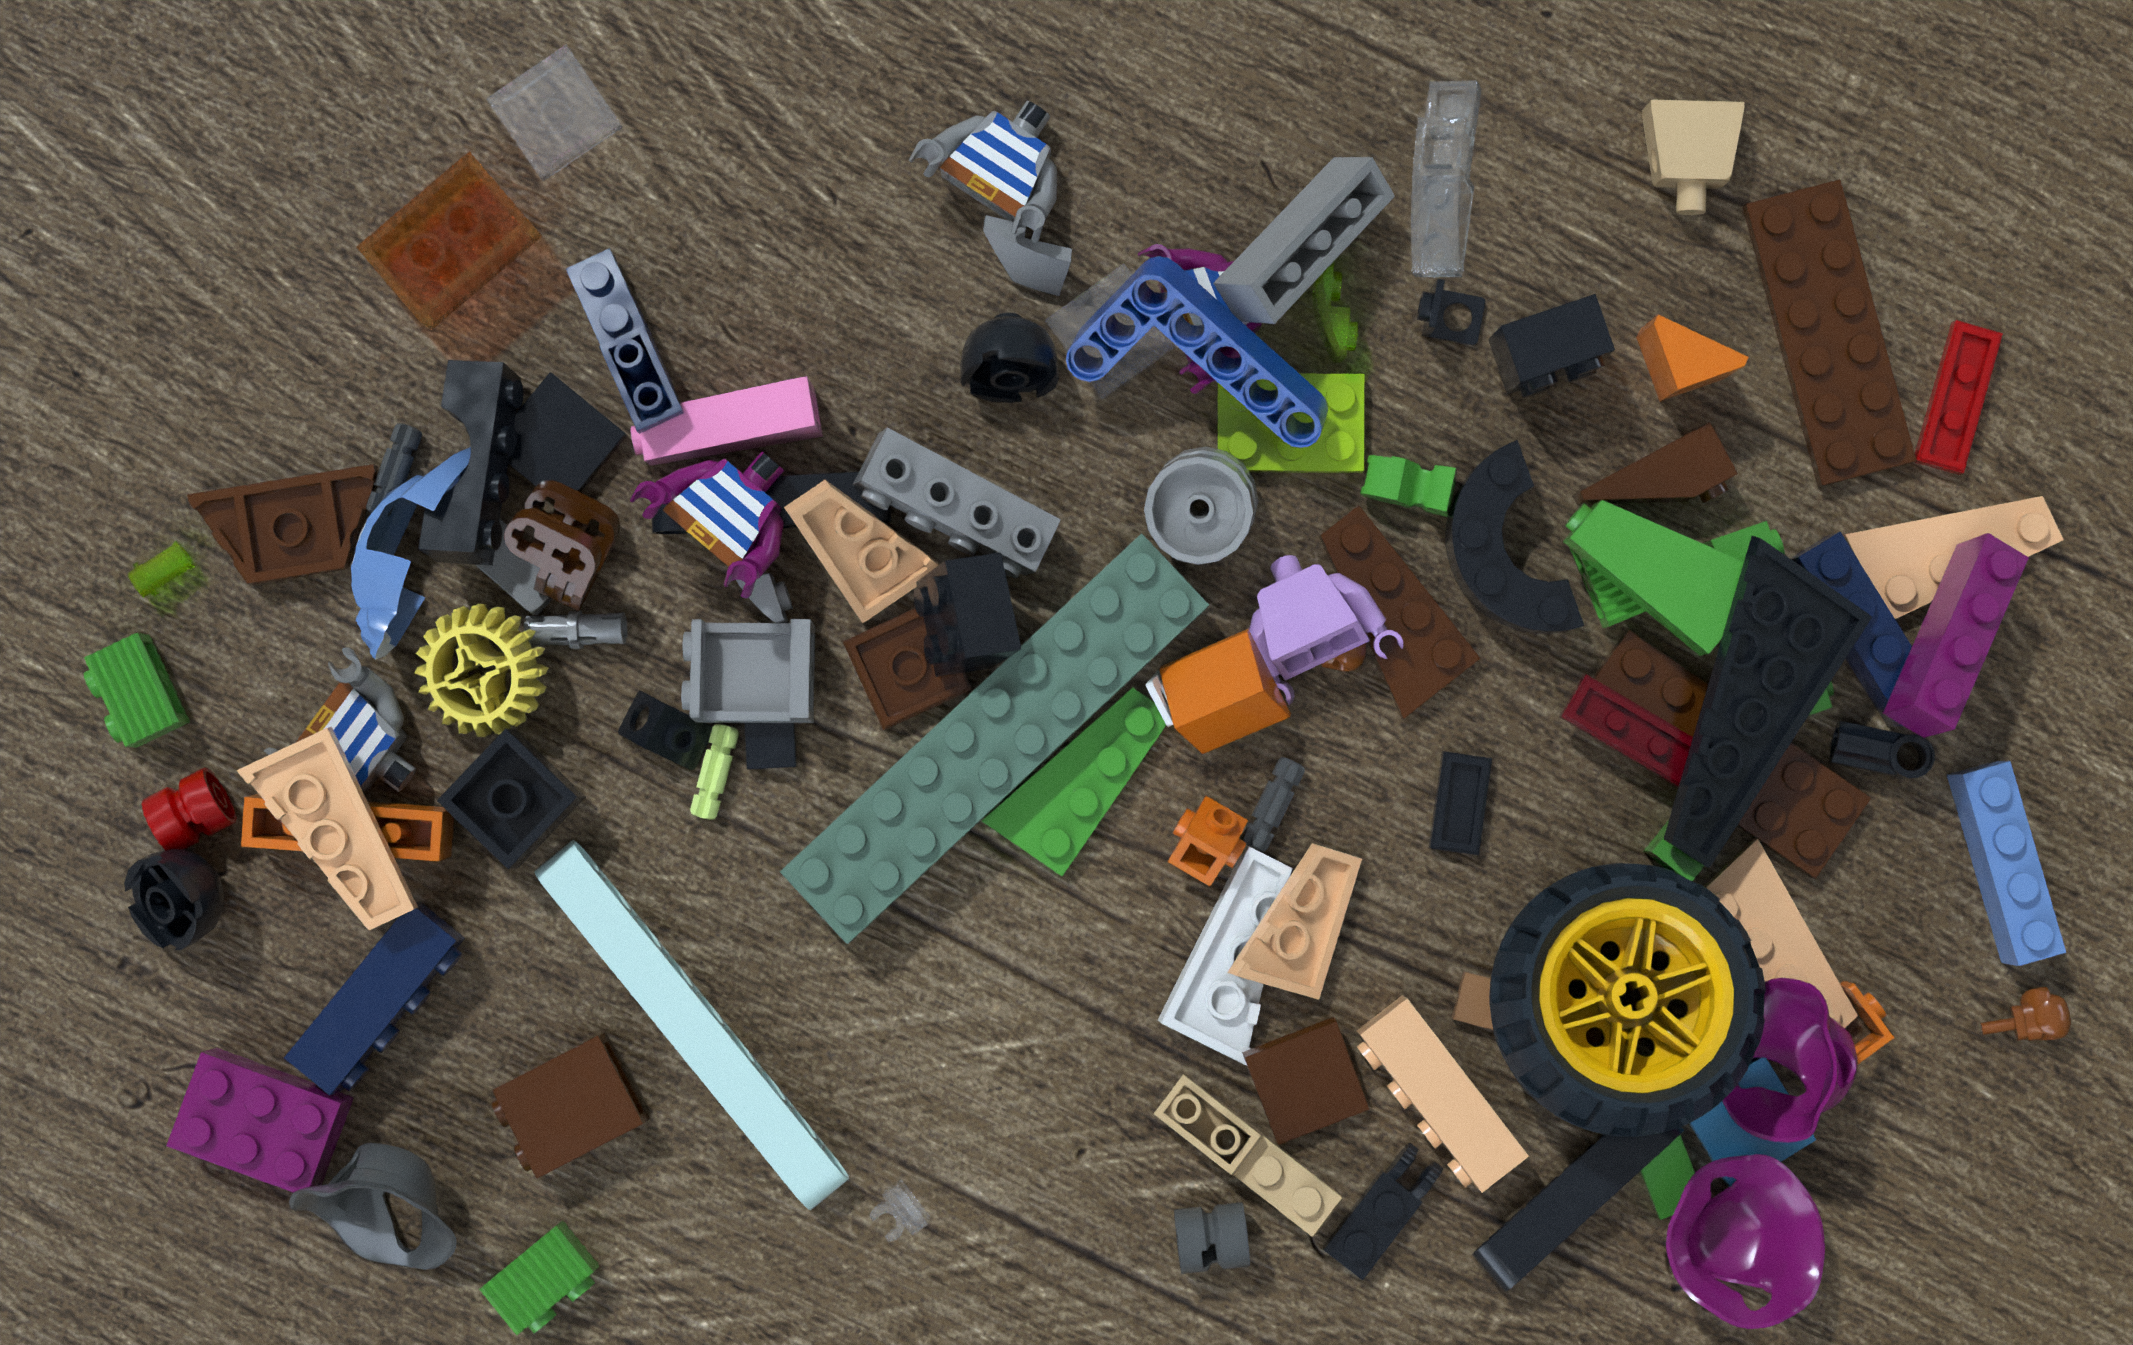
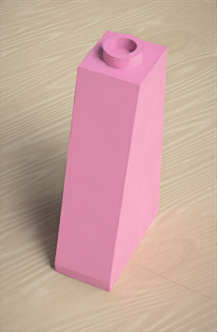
M807 376L682 402L683 414L640 434L635 426H631V437L635 454H643L644 461L650 466L823 437L815 388Z

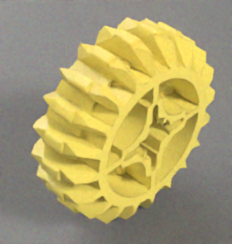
M486 604L474 605L471 607V610L468 607L462 606L454 609L452 616L447 614L437 619V622H435L437 628L428 630L423 636L429 645L420 647L416 653L426 664L417 667L414 672L421 677H426L427 684L421 686L418 693H431L434 701L430 703L428 710L434 712L442 709L444 711L442 724L450 725L458 721L459 734H467L474 729L477 737H486L492 731L500 735L505 728L510 729L511 725L517 727L523 724L527 719L526 713L535 711L540 705L534 696L543 694L547 688L536 679L545 675L549 668L536 663V657L542 655L545 648L531 647L529 640L533 638L535 631L528 629L521 633L518 630L521 617L514 615L505 620L504 608L497 606L488 611ZM489 639L497 644L504 653L496 651L490 644ZM458 643L459 648L456 649V653L458 656V665L455 671L453 672V653ZM479 665H482L483 668L492 665L496 667L486 672L484 676H481L480 673L468 675V672L477 669ZM511 669V687L505 699L503 694L507 691L505 675ZM461 689H464L467 692H469L474 701L471 700L468 696H466Z

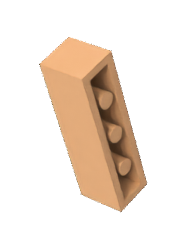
M1402 995L1356 1031L1363 1040L1357 1046V1049L1374 1070L1381 1065L1386 1069L1393 1079L1387 1085V1088L1404 1109L1411 1104L1416 1108L1424 1119L1417 1124L1418 1128L1434 1148L1441 1144L1446 1147L1454 1158L1447 1165L1465 1188L1473 1183L1483 1193L1529 1157L1408 998Z

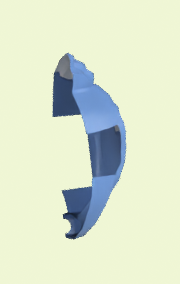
M471 447L452 455L426 475H416L389 492L367 518L360 533L351 565V587L356 604L361 608L356 617V622L361 629V638L370 648V654L375 660L384 657L397 646L425 597L402 587L411 561L394 556V553L417 504L434 511L443 494L452 489L461 479L469 463ZM392 507H393L392 513H391V515L388 517V513L390 512V510H391Z

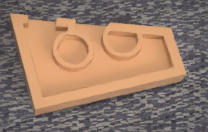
M1312 843L1227 973L1319 1000L1362 858Z

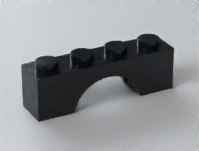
M448 360L441 407L465 425L470 437L471 454L467 469L458 483L443 494L434 511L426 507L424 510L419 550L439 563L493 565L495 550L499 549L502 542V527L499 521L502 503L506 502L509 495V479L507 476L509 456L513 455L517 443L516 431L514 429L516 409L521 407L524 397L521 377L504 362Z

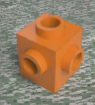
M1205 796L1196 812L1187 808L1177 823L1172 834L1180 839L1168 863L1204 884L1211 886L1223 866L1226 864L1233 868L1244 850L1247 842L1239 837L1248 820Z

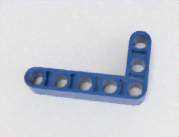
M1157 256L1145 261L1080 328L1067 352L1066 364L1072 375L1082 381H1096L1105 376L1155 326L1287 444L1298 448L1309 447L1314 444L1321 435L1328 413L1326 399L1313 385L1177 263L1167 257ZM1146 281H1159L1165 286L1167 292H1154L1148 287ZM1123 313L1128 315L1134 321V325H1123L1117 321L1114 314ZM1183 314H1195L1202 319L1204 324L1199 326L1191 325L1184 319ZM1083 346L1095 347L1100 351L1102 357L1096 358L1088 355L1084 351ZM1220 347H1232L1238 351L1241 357L1229 358L1220 351ZM1256 380H1269L1275 384L1277 389L1272 391L1264 390L1256 383ZM1303 412L1310 415L1314 421L1303 423L1295 419L1292 414Z

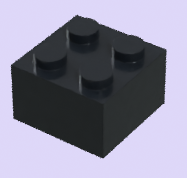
M1596 294L1502 325L1488 339L1507 395L1520 390L1523 398L1550 389V385L1558 382V377L1567 375L1568 381L1573 382L1597 373V369L1605 366L1603 360L1615 351Z
M1001 552L946 560L916 582L917 588L914 590V605L917 614L924 618L927 632L924 638V653L927 662L934 666L936 677L989 669L1021 650Z
M505 728L441 795L437 802L507 869L519 868L586 796L517 730Z

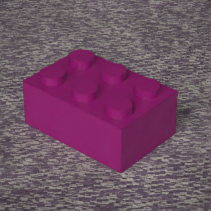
M216 1047L200 1053L166 1146L294 1193L299 1189L322 1185L354 1097L341 1092L329 1096L313 1082Z

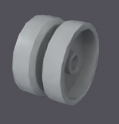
M1206 446L1184 450L1167 461L1148 488L1144 507L1148 531L1159 548L1176 560L1197 565L1220 561L1238 549L1251 529L1258 505L1255 480L1244 463L1227 451ZM1201 499L1208 504L1209 509L1203 508L1197 511L1193 504L1196 500Z

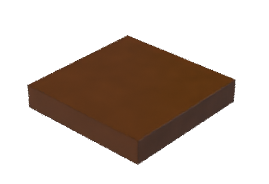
M915 608L843 641L884 731L973 690L965 673L935 676L934 666L927 662L924 653V638L927 635L924 618L917 614Z
M1334 1017L1242 1052L1278 1145L1369 1110Z

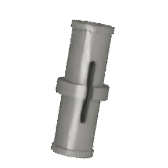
M571 610L568 615L526 616V621H524V631L528 629L535 631L533 638L529 640L531 647L569 645L571 649H582L584 645L625 644L627 638V619L624 612L593 615L582 614L581 610L579 612Z

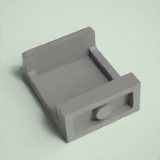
M692 619L691 632H684L683 659L684 661H691L690 681H683L681 692L682 709L690 710L689 714L692 720L702 723H814L815 625L811 619H791V623H706L702 619Z

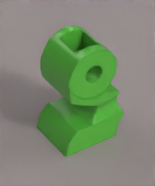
M1368 456L1365 484L1361 487L1360 495L1385 503L1401 505L1405 508L1421 507L1430 514L1449 516L1457 478L1456 468L1435 465L1434 469L1429 471L1422 469L1419 464L1400 457Z

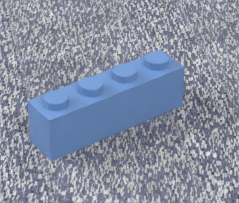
M2011 761L1990 762L1947 774L2001 963L2021 966L2066 953Z

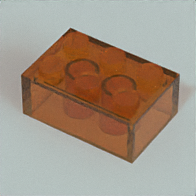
M469 151L356 246V248L414 316L432 330L538 241L542 234Z

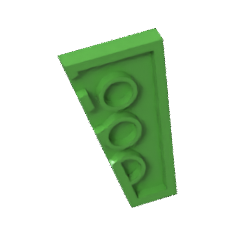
M1130 689L985 817L982 822L1054 872L1063 876L1165 728L1166 724L1155 703L1136 689Z

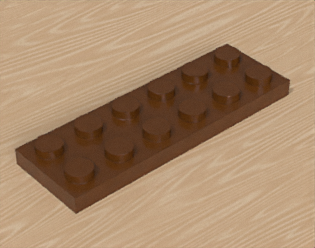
M1841 180L1745 204L1742 207L1817 486L1821 487L1917 461Z
M1626 630L1593 678L1693 737L1708 684L1632 631ZM1790 743L1737 827L1751 837L1758 839L1761 844L1810 878L1816 879L1871 798L1796 745Z

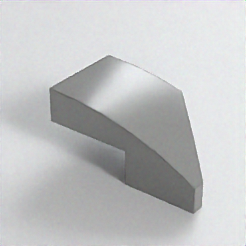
M986 215L983 231L1012 281L1041 292L1060 296L1071 263L1072 249L1040 241L1032 242L1031 239L1025 238L1026 226L1019 227L1016 234H1013L1011 230L1014 221Z

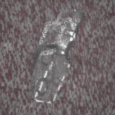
M1477 80L1430 81L1425 117L1418 118L1412 175L1411 256L1412 273L1415 277H1462L1474 193V185L1469 178L1482 90Z

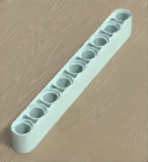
M572 840L535 870L534 873L543 887L806 1208L812 1210L849 1179V1176L837 1158L589 854L575 840Z

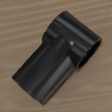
M1837 721L1829 750L1830 763L1887 774L1898 779L1921 777L1931 770L1935 761V751L1932 744L1920 735L1902 734L1844 721ZM1904 743L1913 745L1919 754L1917 766L1910 771L1903 769L1897 761L1898 749Z

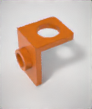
M1843 981L1840 985L1853 1008L1872 1032L1855 1044L1858 1065L1891 1041L1894 1036L1882 1021L1887 1015L1875 997L1869 992L1863 995L1854 983Z

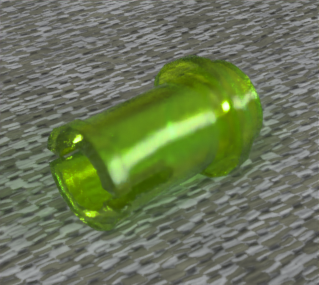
M175 541L173 545L143 564H140L138 561L133 563L134 569L128 572L127 575L138 593L145 598L149 594L153 596L159 595L158 589L187 570L193 569L195 565L184 547L178 541Z

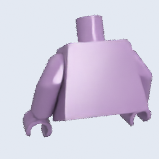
M1293 555L1280 557L1271 564L1270 569L1276 583L1261 589L1257 594L1259 609L1252 615L1249 631L1277 687L1284 691L1288 705L1294 700V690L1286 680L1369 642L1370 640L1366 633L1372 632L1375 637L1373 641L1375 653L1384 659L1388 658L1379 647L1382 637L1386 635L1394 636L1400 648L1403 649L1402 637L1393 630H1387L1384 625L1386 621L1385 616L1365 587L1340 573L1327 575L1320 564H1314L1302 570L1297 557ZM1281 674L1285 681L1280 680L1278 675Z

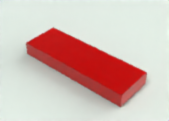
M1958 320L1951 322L1916 446L1915 457L1917 461L1915 463L1957 475L1964 474L2003 333Z

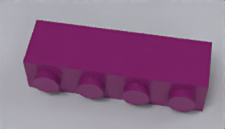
M1990 533L1956 545L1885 707L1884 715L1923 738L1955 730L2029 557Z

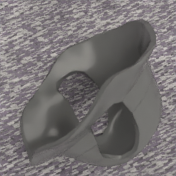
M365 1143L358 1147L349 1163L333 1177L329 1184L299 1189L291 1195L289 1200L290 1209L294 1211H311L327 1222L355 1254L373 1262L423 1270L435 1269L446 1262L456 1249L457 1241L454 1232L438 1216L435 1180L429 1165L419 1156L400 1147L380 1143ZM385 1192L394 1194L421 1210L422 1236L420 1245L416 1249L412 1250L404 1247L399 1240L393 1217L386 1202Z

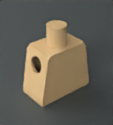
M1650 100L1642 110L1652 183L1655 187L1677 188V214L1700 215L1706 213V189L1722 188L1730 181L1744 113V102Z

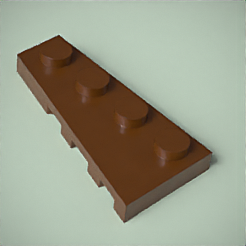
M1359 505L1319 536L1335 573H1340L1365 587L1385 616L1386 621L1384 625L1387 630L1397 632L1403 639V649H1401L1394 636L1386 635L1381 638L1379 642L1380 650L1388 658L1384 659L1375 653L1373 648L1375 637L1372 632L1366 633L1370 640L1368 643L1377 661V666L1394 698L1401 719L1406 718L1480 659L1478 654Z

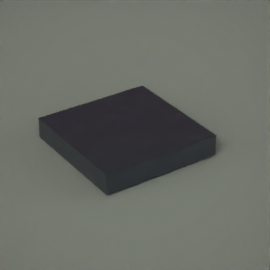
M550 372L515 415L514 429L516 431L517 443L513 455L509 456L508 464L535 486L543 481L553 480L581 492L628 435Z

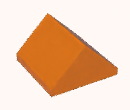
M1659 314L1643 326L1636 337L1660 402L1723 380L1744 367L1749 358Z
M1249 629L1165 664L1159 669L1174 728L1202 754L1291 716V712Z

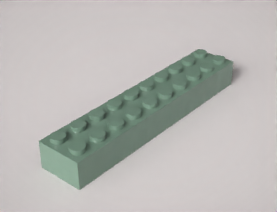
M1141 533L1021 645L1020 651L1005 660L788 863L780 873L844 942L849 944L1208 608L1209 604Z

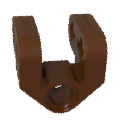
M553 480L543 481L537 484L526 499L525 509L517 512L505 528V544L514 555L540 568L534 585L535 591L579 612L620 531L619 517L608 506L560 482ZM547 497L555 500V510L552 514L543 510L545 507L544 500ZM591 519L597 520L600 523L599 532L596 536L587 532L589 529L588 523ZM527 525L535 529V538L532 542L523 538L525 534L523 529Z

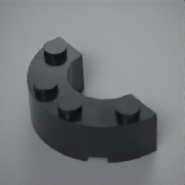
M1516 440L1504 445L1485 458L1461 483L1450 507L1446 522L1445 545L1447 558L1453 576L1463 594L1489 619L1492 618L1502 625L1524 633H1562L1585 626L1568 579L1547 582L1531 578L1514 566L1504 549L1502 527L1506 511L1519 495L1534 487L1519 442Z

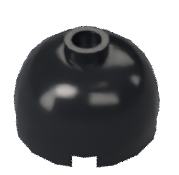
M1001 313L979 325L968 336L961 356V384L963 387L966 383L970 385L971 395L991 402H1022V396L1018 392H1031L1036 390V398L1045 396L1056 388L1059 380L1058 357L1054 343L1047 331L1033 321L1022 318L1016 313Z
M183 849L163 850L138 860L128 869L124 886L125 892L130 889L133 891L135 904L128 907L131 917L142 934L154 945L161 948L172 945L176 947L175 950H182L199 941L216 927L224 909V890L219 874L199 854Z

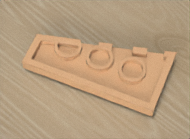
M2043 496L1843 535L1895 619L1932 602L1956 545L1990 533L2029 557L2064 540Z
M332 727L323 729L236 770L245 782L251 784L265 801L264 805L277 820L280 819L296 838L298 846L309 859L312 858L328 877L327 881L368 930L418 908Z
M1756 838L1752 839L1704 887L1720 899L1724 907L1734 918L1741 922L1752 940L1751 946L1757 962L1763 970L1765 982L1776 978H1791L1812 984L1823 994L1828 1005L1829 1016L1846 1028L1858 1015L1760 841Z

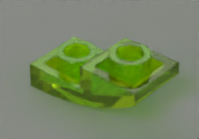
M1334 261L1311 285L1312 302L1319 333L1333 363H1343L1347 357V351L1356 350L1358 322L1350 321V308L1331 306V301H1340L1342 272L1334 271Z

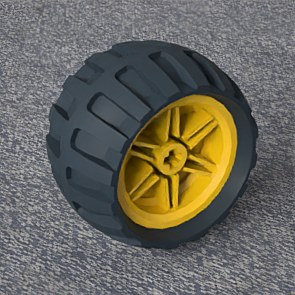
M1616 863L1594 866L1570 874L1544 889L1521 910L1508 928L1497 951L1490 979L1489 1005L1493 1031L1500 1052L1517 1081L1533 1099L1557 1117L1577 1127L1605 1135L1635 1137L1659 1134L1687 1125L1711 1111L1733 1091L1747 1072L1755 1051L1760 1044L1765 1024L1764 993L1766 988L1763 970L1760 968L1751 946L1752 940L1741 922L1733 917L1715 894L1701 884L1692 882L1676 874L1674 871L1652 865ZM1605 942H1614L1619 949L1618 957L1613 961H1609L1600 952L1601 946ZM1662 951L1667 954L1669 965L1665 970L1657 971L1651 967L1652 954L1654 952ZM1572 980H1581L1585 984L1586 993L1583 998L1575 999L1570 995L1569 984ZM1625 984L1629 985L1630 991L1638 989L1641 994V1000L1635 1003L1636 1011H1632L1631 1004L1624 1007L1620 1001L1619 996L1626 993ZM1679 999L1686 1004L1687 1012L1684 1017L1677 1019L1667 1010L1671 1000ZM1592 1027L1598 1028L1604 1035V1041L1598 1047L1590 1045L1586 1039V1032ZM1645 1037L1653 1042L1654 1052L1652 1055L1645 1057L1638 1054L1636 1047L1639 1038Z

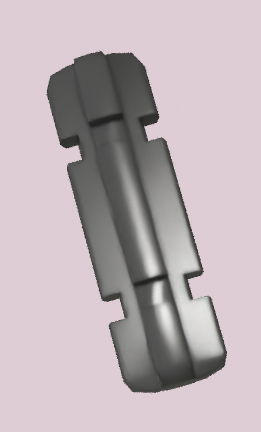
M403 423L395 425L390 441L393 442L392 448L386 449L374 485L378 486L376 493L371 491L366 505V509L370 513L375 510L389 492L406 482L414 457L410 456L412 450L417 451L422 437L421 431L417 428ZM393 507L388 513V517L391 515Z
M1285 757L1278 759L1272 772L1276 777L1273 782L1268 780L1252 813L1255 820L1253 824L1248 822L1241 836V840L1247 842L1246 845L1264 852L1268 849L1274 837V834L1270 832L1273 826L1278 828L1294 795V792L1290 790L1293 785H1299L1305 772V768L1301 764Z

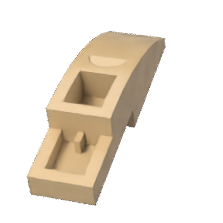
M1184 1074L1154 1112L1155 1116L1230 1175L1238 1178L1311 1237L1316 1236L1344 1199L1342 1195L1309 1171L1305 1165Z

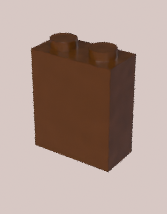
M606 1032L492 1090L496 1099L491 1103L497 1119L504 1128L511 1127L518 1141V1144L514 1145L515 1154L526 1172L532 1170L537 1179L649 1120Z

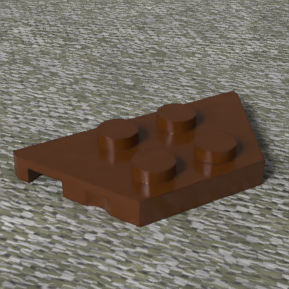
M370 464L187 494L190 505L202 516L212 530L211 534L220 547L230 555L234 561L233 565L246 583L254 585L349 569L367 512L366 505L371 491L373 492L374 483L379 470L377 465Z

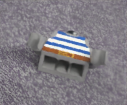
M1030 101L1025 102L1013 122L996 111H992L987 117L973 116L945 129L932 140L923 139L919 141L909 158L911 163L916 158H923L930 163L923 173L926 177H932L940 163L944 162L940 167L942 178L1006 220L1014 221L1011 230L1013 234H1016L1017 229L1021 226L1030 227L1034 231L1031 238L1032 242L1039 240L1044 222L1057 200V167L1050 159L1051 148L1037 138L1050 119V115Z
M343 648V654L352 663L346 669H338L333 663L328 662L329 669L334 678L339 681V684L296 742L323 729L332 727L362 791H368L375 781L380 778L393 789L400 792L412 779L416 768L396 754L408 736L401 728L404 716L393 688L366 666L361 667L356 653L351 648ZM271 747L264 750L268 755L278 751Z

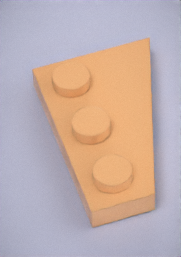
M823 480L784 507L862 623H865L916 588L918 580L940 565L937 560L827 480Z

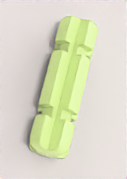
M720 723L712 727L709 738L712 746L710 750L706 749L696 786L700 790L698 795L694 794L690 808L691 814L708 820L717 817L721 803L717 799L719 793L723 794L733 759L730 751L731 748H736L739 737V730L735 727Z

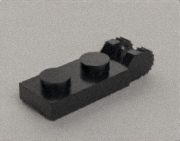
M1412 1143L1406 1144L1385 1172L1383 1170L1379 1172L1322 1247L1325 1252L1361 1280H1364L1422 1204L1420 1199L1427 1194L1442 1173L1443 1167L1434 1161L1423 1169L1410 1190L1396 1180L1416 1159L1419 1149Z

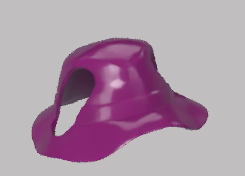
M1776 978L1765 982V1024L1760 1044L1753 1057L1767 1058L1788 1068L1801 1080L1806 1092L1797 1097L1763 1087L1741 1088L1737 1084L1722 1102L1733 1121L1746 1132L1764 1140L1789 1143L1811 1137L1818 1127L1821 1113L1834 1108L1842 1101L1855 1080L1858 1060L1851 1035L1838 1021L1829 1016L1828 1005L1823 994L1810 983L1791 978Z
M1767 1155L1732 1156L1706 1164L1689 1179L1668 1226L1666 1251L1674 1277L1686 1294L1696 1303L1733 1326L1746 1329L1767 1328L1779 1324L1804 1310L1816 1296L1824 1266V1229L1820 1214L1812 1197L1787 1166ZM1727 1176L1736 1179L1731 1187L1726 1188L1711 1199L1710 1185L1714 1178ZM1716 1279L1763 1288L1764 1291L1771 1294V1300L1766 1306L1756 1311L1750 1310L1739 1292L1732 1290Z

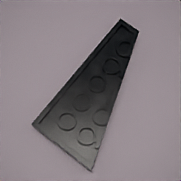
M1751 536L1663 839L1707 868H1710L1872 618L1867 612L1766 541L1756 536Z

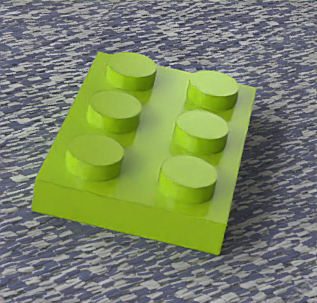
M1299 373L1324 396L1328 404V413L1320 437L1311 446L1303 448L1293 447L1284 442L1217 382V449L1227 451L1243 462L1249 472H1364L1365 374ZM1256 380V383L1264 390L1272 391L1277 389L1275 384L1269 380ZM1303 412L1292 414L1295 419L1303 423L1314 421L1310 415Z

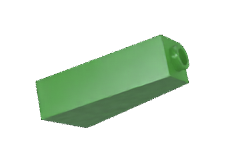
M1604 500L1595 503L1591 508L1585 503L1578 508L1565 524V527L1571 532L1563 540V543L1699 656L1709 654L1722 639L1744 561Z

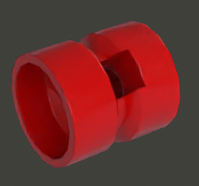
M206 767L181 779L178 790L166 787L146 797L141 803L147 824L165 851L171 849L185 850L199 843L200 833L203 832L208 836H212L235 824L237 819L226 790L215 774Z

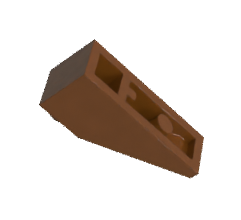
M1709 422L1583 489L1572 497L1576 504H1595L1601 500L1615 504L1686 502L1699 495L1702 503H1705L1728 491L1729 488L1725 481L1738 473Z

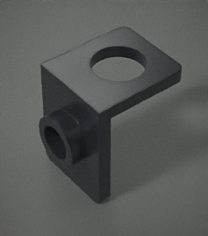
M1437 279L1430 292L1422 291L1417 312V320L1424 321L1421 336L1471 346L1475 345L1479 338L1485 299L1483 297L1443 290L1445 280ZM1462 304L1468 308L1471 313V323L1467 329L1457 332L1450 330L1445 325L1443 314L1448 306Z
M638 691L618 730V734L657 755L689 770H694L709 742L713 726L707 723L695 722L690 718V715L643 691ZM648 707V719L644 726L636 731L637 717L644 708Z

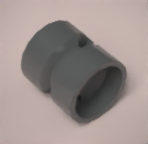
M1243 1202L1217 1204L1211 1213H1206L1201 1206L1174 1209L1181 1274L1208 1271L1212 1263H1218L1222 1269L1250 1267Z

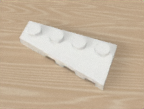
M1247 845L1245 846L1158 1018L1160 1023L1246 1066L1247 1064L1242 1052L1251 1049L1249 1045L1254 1024L1257 1025L1263 984L1227 972L1291 876V867Z

